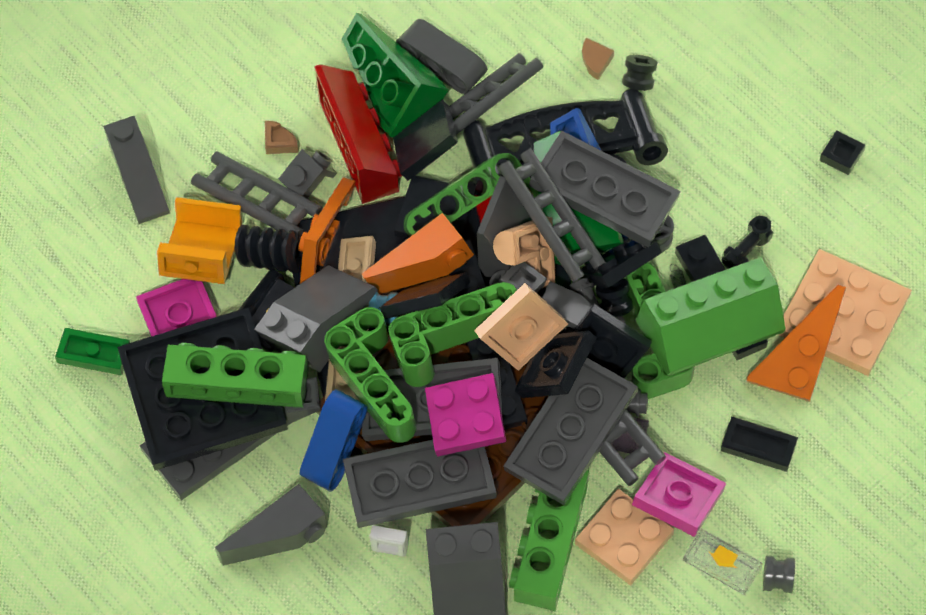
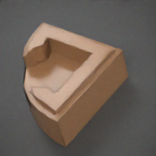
M586 38L582 47L583 62L588 73L599 80L613 59L614 50Z
M265 121L266 154L298 153L297 140L293 133L282 127L278 122Z

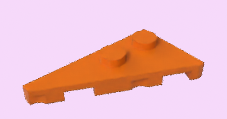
M341 179L321 213L314 215L310 230L303 232L299 242V251L303 252L300 284L316 274L317 265L324 266L329 249L340 225V221L334 220L342 205H348L355 186L354 180Z
M837 285L748 375L747 383L810 402L846 287Z

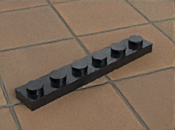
M466 240L465 242L474 256L467 260L463 266L447 275L451 276L467 272L470 283L452 299L485 288L471 240ZM480 338L466 342L472 361L498 358L500 362L504 430L521 426L523 422L527 424V417L520 395L515 392L517 385L510 363Z

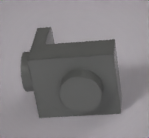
M301 149L278 179L288 189L308 199L325 176L334 178L337 172L329 166L332 161L319 150H316L314 153Z

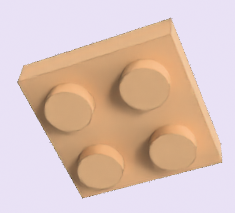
M524 283L474 331L483 342L519 371L563 330L568 323L560 313Z
M618 488L577 536L575 545L631 586L673 536L674 528L664 521L632 505L633 499Z

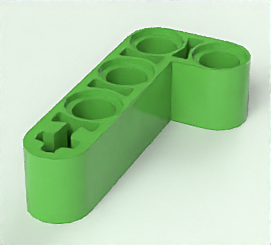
M509 153L492 156L411 210L404 219L406 233L411 237L419 231L413 230L412 226L416 223L414 217L417 215L419 218H425L430 215L431 212L427 209L430 205L436 217L443 213L440 210V201L445 196L452 197L456 202L455 211L450 215L444 214L450 223L493 195L500 178L495 171L496 163L500 159L510 160L515 169L522 166L514 155ZM473 177L479 178L484 185L483 192L477 197L471 195L467 189L468 182ZM530 177L523 180L533 197L538 196V191L529 186ZM433 219L426 222L424 226L431 222Z
M648 262L626 276L630 287L627 294L633 301V311L637 318L644 299L666 291L656 269ZM650 347L652 354L642 357L632 370L631 383L638 386L641 393H648V399L689 385L693 379L695 366L668 376ZM651 375L655 379L651 381H645L641 379L640 376Z
M505 282L497 283L450 299L442 306L415 311L394 319L390 323L388 330L394 355L406 383L413 387H422L429 384L435 375L431 354L478 339L479 337L474 330L517 291L515 286Z
M373 307L361 309L332 327L326 333L324 342L330 362L360 402L367 405V411L386 436L397 443L406 442L416 432V422L412 407L372 356V354L382 349L388 342V331L384 316L380 310ZM369 328H376L372 331H366ZM341 346H347V347L344 348V349H337L338 347H341ZM366 369L365 372L356 374L357 371ZM382 393L385 394L381 398H374L375 395ZM395 412L397 418H392L391 414Z

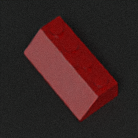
M321 64L314 66L319 103L351 179L355 181V188L362 204L399 192L398 179L402 178V175L400 174L398 161L390 159L388 152H391L388 138L385 133L380 134L377 126H380V122L374 107L368 108L366 101L369 100L364 83H358L352 71Z

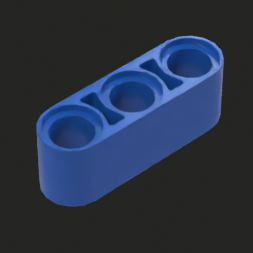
M338 389L330 393L322 407L300 468V475L329 492H332L339 485L345 473L343 459L351 457L367 414V405Z

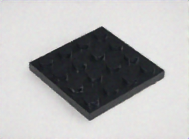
M249 307L117 347L154 471L288 430L281 406L166 397L162 377L168 345L191 343L197 347L207 348L222 345L233 350L262 349L258 334L254 330L255 325ZM199 368L195 373H205L209 368ZM235 370L232 371L229 375L238 376L242 374L244 371ZM270 373L266 374L263 377L266 379H272Z

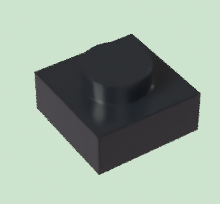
M836 130L821 153L820 161L849 175L862 156L865 144Z

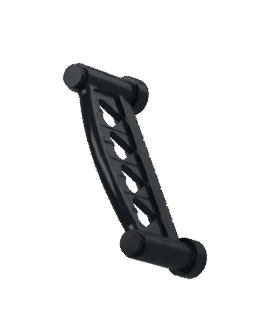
M634 89L626 90L622 94L620 101H586L554 105L514 116L490 127H486L482 122L475 120L463 131L473 169L492 156L501 153L514 155L521 165H524L525 163L520 155L530 148L534 152L533 143L538 141L531 137L530 134L533 132L543 133L545 130L550 129V122L575 108L581 110L600 149L607 154L633 150L640 164L654 165L666 157L668 148L664 137L657 133L643 94ZM609 117H617L619 119L614 131L610 133L593 123L597 119L606 120ZM524 137L516 152L511 151L498 142L503 138ZM500 159L495 166L496 173L502 177L504 176L498 167L507 161L505 159ZM473 177L475 190L480 195L483 192L484 185L479 178Z

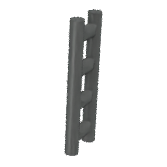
M518 53L451 104L452 119L456 118L453 121L456 135L543 69L541 61L535 58L525 65V58ZM512 75L509 79H507L505 82L501 84L502 81H504L506 78Z
M530 148L520 155L525 163L524 165L515 169L510 160L500 165L498 169L572 282H575L584 276L579 266L589 261L595 270L604 264L605 260ZM532 175L543 190V193L536 197H533L523 180ZM552 204L562 219L561 222L552 226L542 211L543 208ZM569 232L581 249L571 255L561 240V237Z
M218 151L211 157V163L217 165V167L206 178L196 173L191 180L193 186L227 204L240 205L242 212L275 230L284 229L286 234L289 230H295L298 233V237L303 234V229L297 225L306 214L314 217L315 214L319 215L323 209L317 203ZM229 172L243 179L233 191L219 185ZM254 186L269 193L259 205L244 198ZM280 200L295 207L286 219L271 213V210Z
M625 410L599 451L628 486L634 484L639 478L633 469L648 457L655 465H659L666 458V455L627 410ZM625 432H628L640 447L623 459L611 443Z

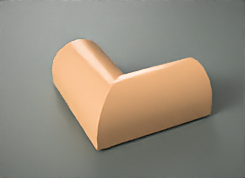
M547 217L553 226L552 217ZM532 220L504 230L495 236L493 250L498 260L504 264L514 266L526 262L547 278L543 288L547 287L550 281L555 283L554 253Z

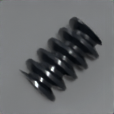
M241 225L235 237L236 258L243 267L253 266L260 269L289 270L292 273H299L303 252L299 251L301 236L298 237V233L295 230H289L286 234L284 229H277L274 232L272 228L266 227L262 231L259 226H253L250 229L248 225Z

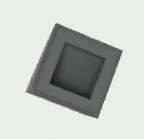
M317 377L307 379L303 408L285 406V413L289 423L320 411Z

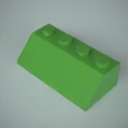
M761 257L644 299L635 320L643 335L652 341L650 347L668 376L784 333L786 329L778 284Z

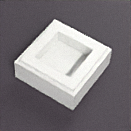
M372 525L370 533L371 549L375 552L404 557L408 549L407 531Z

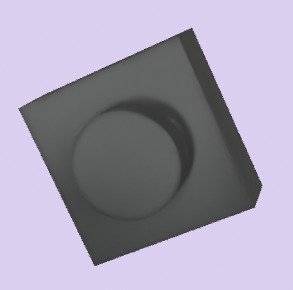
M526 262L515 266L513 265L499 279V283H510L517 290L526 283L532 290L538 293L545 286L547 278Z

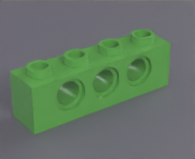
M181 343L179 345H168L162 385L166 397L303 408L309 370L306 355H300L294 351L272 353L265 352L259 348H250L246 351L233 350L222 345L207 348L197 347L191 343ZM199 368H209L205 373H195ZM235 370L244 371L242 374L238 376L229 375L232 371ZM268 373L278 374L272 379L263 378Z
M589 470L585 472L565 505L561 507L551 506L548 502L553 499L535 489V492L539 493L537 504H530L526 524H531L528 536L522 535L518 548V556H523L520 568L513 567L509 582V588L514 589L515 602L556 611L589 484ZM551 530L557 536L552 539H545L540 536V533ZM543 562L549 568L545 571H536L531 566L534 563Z

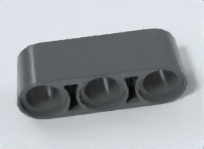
M417 19L396 40V43L431 70L439 80L461 94H466L488 70L485 62L477 54L423 19Z

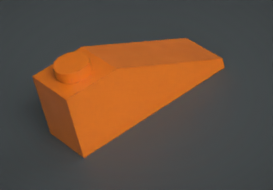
M441 213L361 275L368 284L378 289L377 292L379 294L447 276L455 269L463 266L474 254L454 226Z

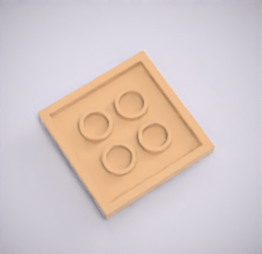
M819 249L783 315L786 329L784 333L778 335L786 338L837 285L844 286L846 291L825 357L869 376L912 290Z

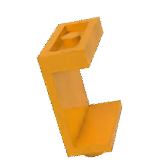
M176 197V223L169 243L160 242L157 250L159 276L225 284L235 253L236 233L242 225L241 206Z

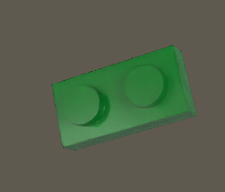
M64 328L55 359L59 364L122 375L124 368L117 347L130 343V340Z

